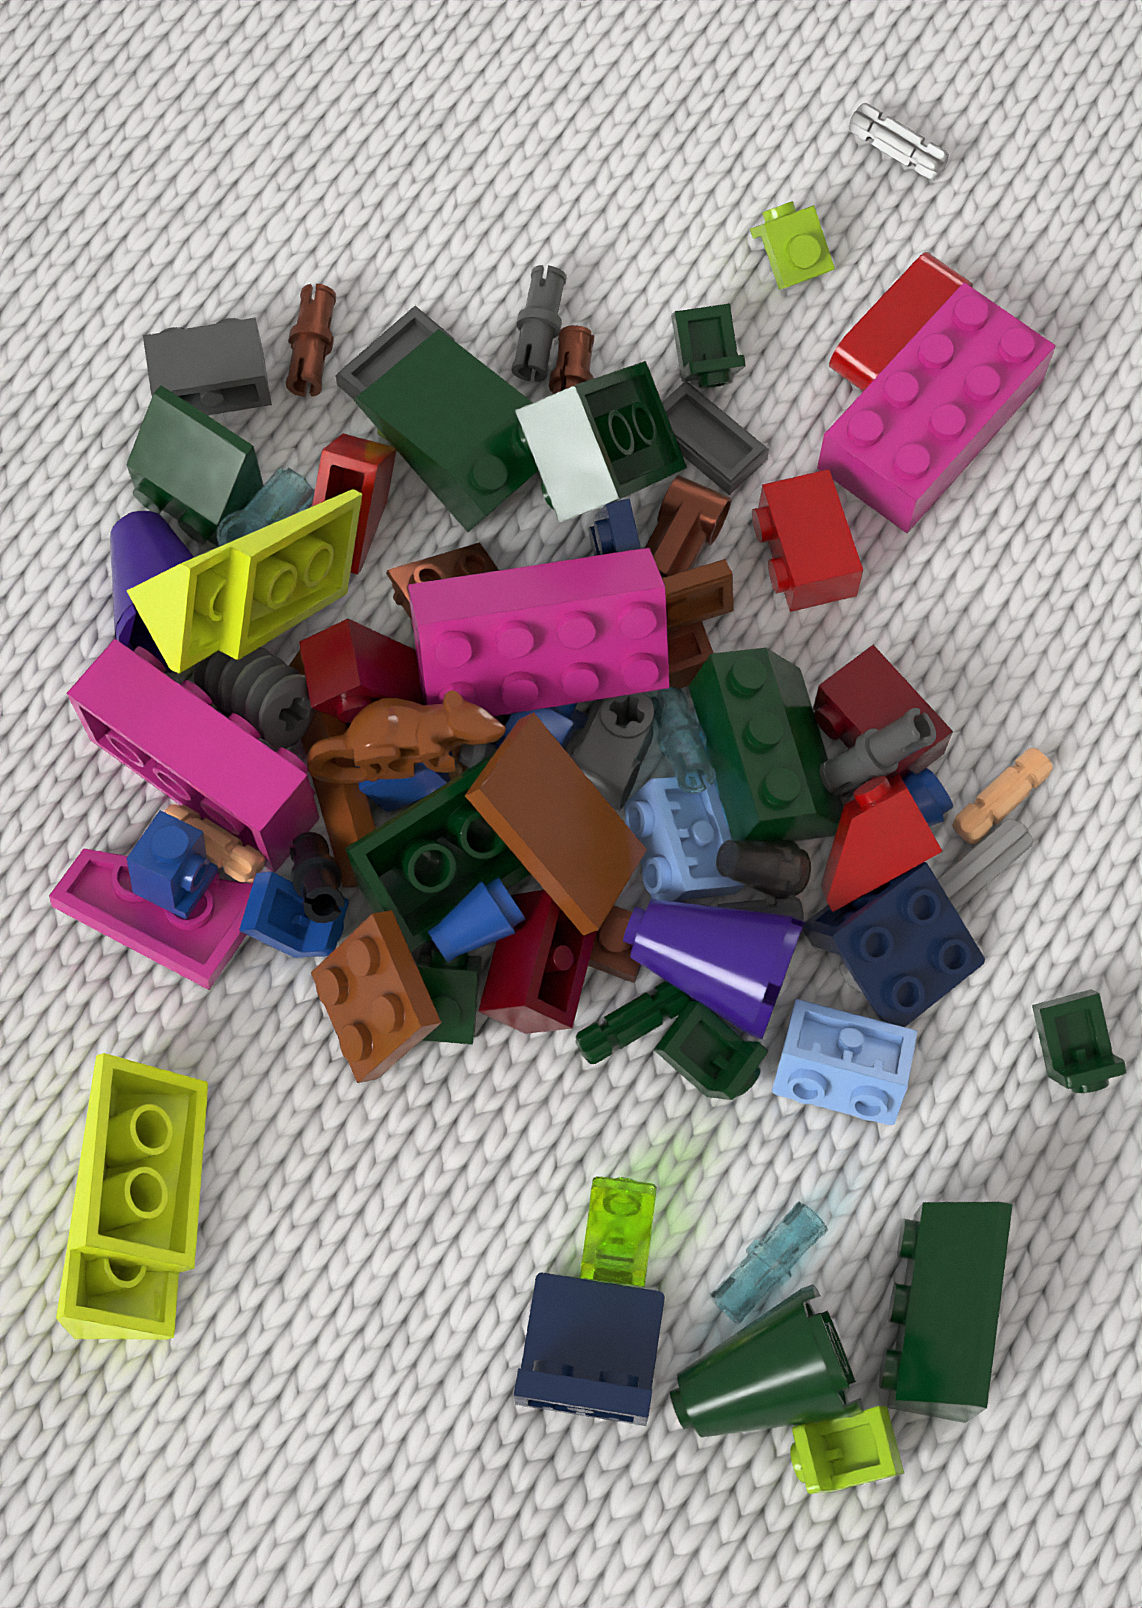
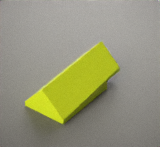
M354 489L180 563L127 590L168 667L180 674L218 650L236 660H240L346 595L362 493Z
M106 1053L96 1055L56 1315L57 1321L74 1339L167 1340L174 1338L179 1273L195 1269L208 1093L207 1081Z

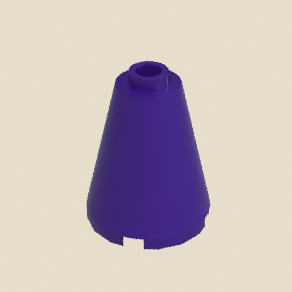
M134 511L118 520L110 532L115 639L132 651L138 646L146 649L164 665L166 669L164 673H171L175 671L168 667L127 590L180 563L194 558V556L160 514L153 511Z
M651 899L646 910L635 906L629 919L623 942L633 945L630 955L631 959L702 1003L747 1034L763 1039L805 921L787 915Z

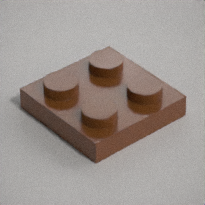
M392 910L372 913L311 972L316 984L318 997L327 1010L338 1036L341 1052L348 1060L357 1083L378 1079L441 1024Z

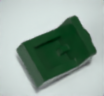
M730 303L675 311L671 315L681 381L698 380L700 389L731 384V375L737 374L746 367L744 355H738Z
M433 946L431 952H421L416 966L441 1024L422 1041L473 1045L482 957L471 956L467 952L448 963L438 947Z
M1090 989L1032 1005L1049 1078L1066 1089H1071L1074 1093H1090L1108 1087L1110 1078L1127 1073L1125 1061L1112 1052L1100 993Z
M698 1001L688 1002L653 1049L706 1097L733 1100L735 1097L743 1095L754 1085L761 1072L759 1064L768 1053V1050L760 1042L744 1041L710 1009Z

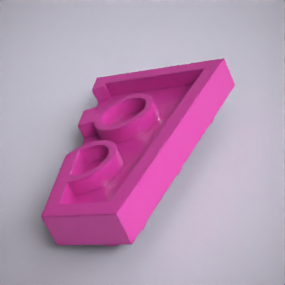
M83 848L50 893L51 906L210 990L247 936V934L239 931L253 883L246 884L220 879V875L217 873L186 920L133 893L126 860L128 856Z

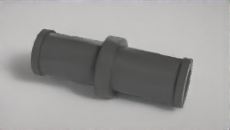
M538 265L532 269L526 307L518 313L517 328L520 331V336L511 371L514 376L525 381L531 380L532 369L536 370L535 382H540L547 378V367L553 338H556L561 330L562 319L558 316L567 275L561 269L550 265L547 268L546 279L542 278L544 272L543 265Z
M912 708L902 717L880 730L868 729L857 737L854 746L820 765L819 773L823 785L830 793L835 791L836 797H843L852 789L874 776H888L898 768L899 761L919 749L931 745L935 741L936 730L932 720L925 712L920 715V709Z

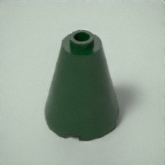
M814 1284L801 1288L677 1373L679 1388L670 1391V1398L678 1421L683 1429L694 1426L697 1434L703 1438L851 1418L864 1413L861 1398L848 1402L845 1389L849 1388V1384L856 1381L828 1310L815 1314L809 1302L821 1296Z

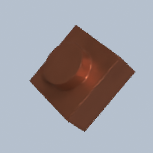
M702 620L667 633L669 688L663 689L665 694L689 686L708 656L714 653Z
M613 905L601 927L596 931L588 966L635 983L642 965L630 958L633 945L623 942L632 912Z

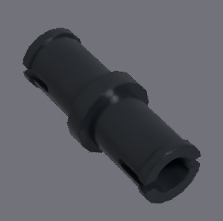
M316 832L301 833L292 841L295 848L290 847L289 850L291 859L294 862L291 872L294 890L303 898L304 911L310 920L316 923L332 922L342 913L338 906L344 907L345 904L343 895L339 890L342 880L339 864L329 855L330 850L327 840L322 835Z

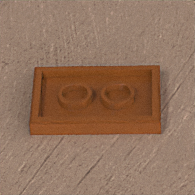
M534 712L517 721L465 795L582 935L599 930L647 851Z

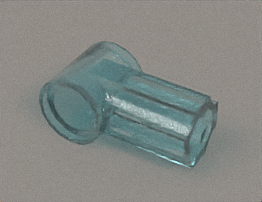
M278 468L242 511L231 513L221 521L217 528L219 547L312 507L315 489L310 486L305 477L294 470Z

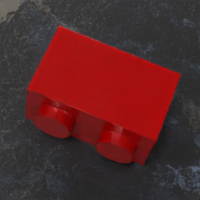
M830 469L762 484L759 508L752 509L753 526L758 541L760 543L768 542L773 559L768 560L770 580L776 594L784 592L790 612L856 597L864 570Z

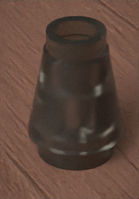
M727 840L720 846L717 853L716 867L721 876L729 877L774 899H786L789 896L799 895L806 888L810 879V857L804 849L799 848L797 843L792 840Z

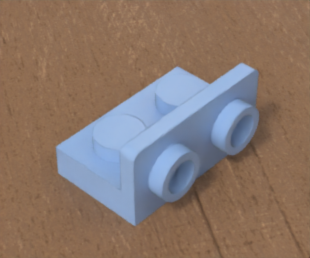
M712 774L653 778L625 802V824L647 849L640 863L642 866L643 884L650 893L651 899L682 902L685 899L734 895L747 885Z
M795 999L772 1092L775 1095L793 1099L803 1104H812L853 1115L867 1121L894 1125L908 1087L918 1031Z

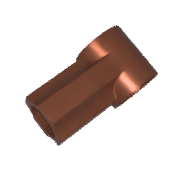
M677 475L662 501L657 517L658 524L645 548H650L661 578L693 569L706 544L711 546L718 537L730 510L732 502L730 497L683 476Z

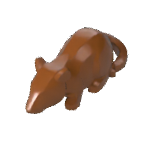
M454 690L444 694L443 704L423 706L399 698H383L363 708L354 717L343 735L317 741L311 747L306 761L312 777L324 782L352 784L364 781L375 782L377 779L411 778L415 776V765L421 762L435 772H454L457 768V762L449 755V751L462 744L479 745L495 742L504 735L506 727L488 711L465 701ZM334 757L354 759L355 766L359 767H342L331 763L329 760Z

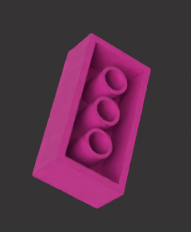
M964 282L824 433L817 469L820 471L830 469L835 482L905 533H908L1040 386L1045 378L1056 345Z
M650 548L408 585L419 679L425 705L443 704L444 694L454 690L465 701L485 709L492 716H499L669 688L665 585Z
M114 639L66 693L90 741L179 805H186L199 813L201 820L207 818L240 839L243 847L250 845L258 850L266 860L265 867L276 873L290 856V847L295 848V845L292 843L294 838L301 833L309 832L320 819L314 799L315 791L311 787L307 775L309 772L308 767L289 750L280 747L275 752L260 742L261 736L259 732L241 716L232 713L229 718H226L212 708L213 702L211 698L196 684L189 680H184L181 684H178L164 674L166 671L164 665L146 649L138 646L132 651Z

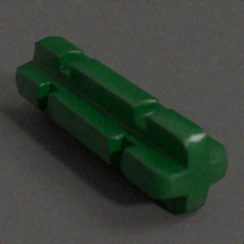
M664 981L654 987L653 995L650 996L645 992L604 1016L605 1021L600 1026L594 1022L579 1031L575 1036L577 1047L588 1063L596 1064L612 1055V1048L616 1045L622 1049L663 1025L664 1017L668 1016L670 1019L678 1016L688 1002L691 1001L690 996L669 982Z

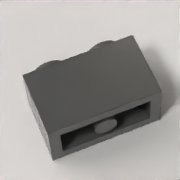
M256 317L242 320L227 318L216 324L186 329L171 327L160 333L143 335L152 396L162 385L207 416L272 405L263 347Z

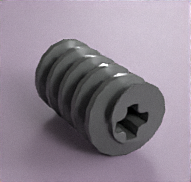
M259 647L240 660H236L218 650L195 665L194 683L211 698L213 704L221 711H225L229 716L234 713L244 718L259 732L261 739L266 740L272 747L287 749L297 744L306 734L317 711L311 708L306 677L301 675L293 666H288L281 658L273 656L267 649Z

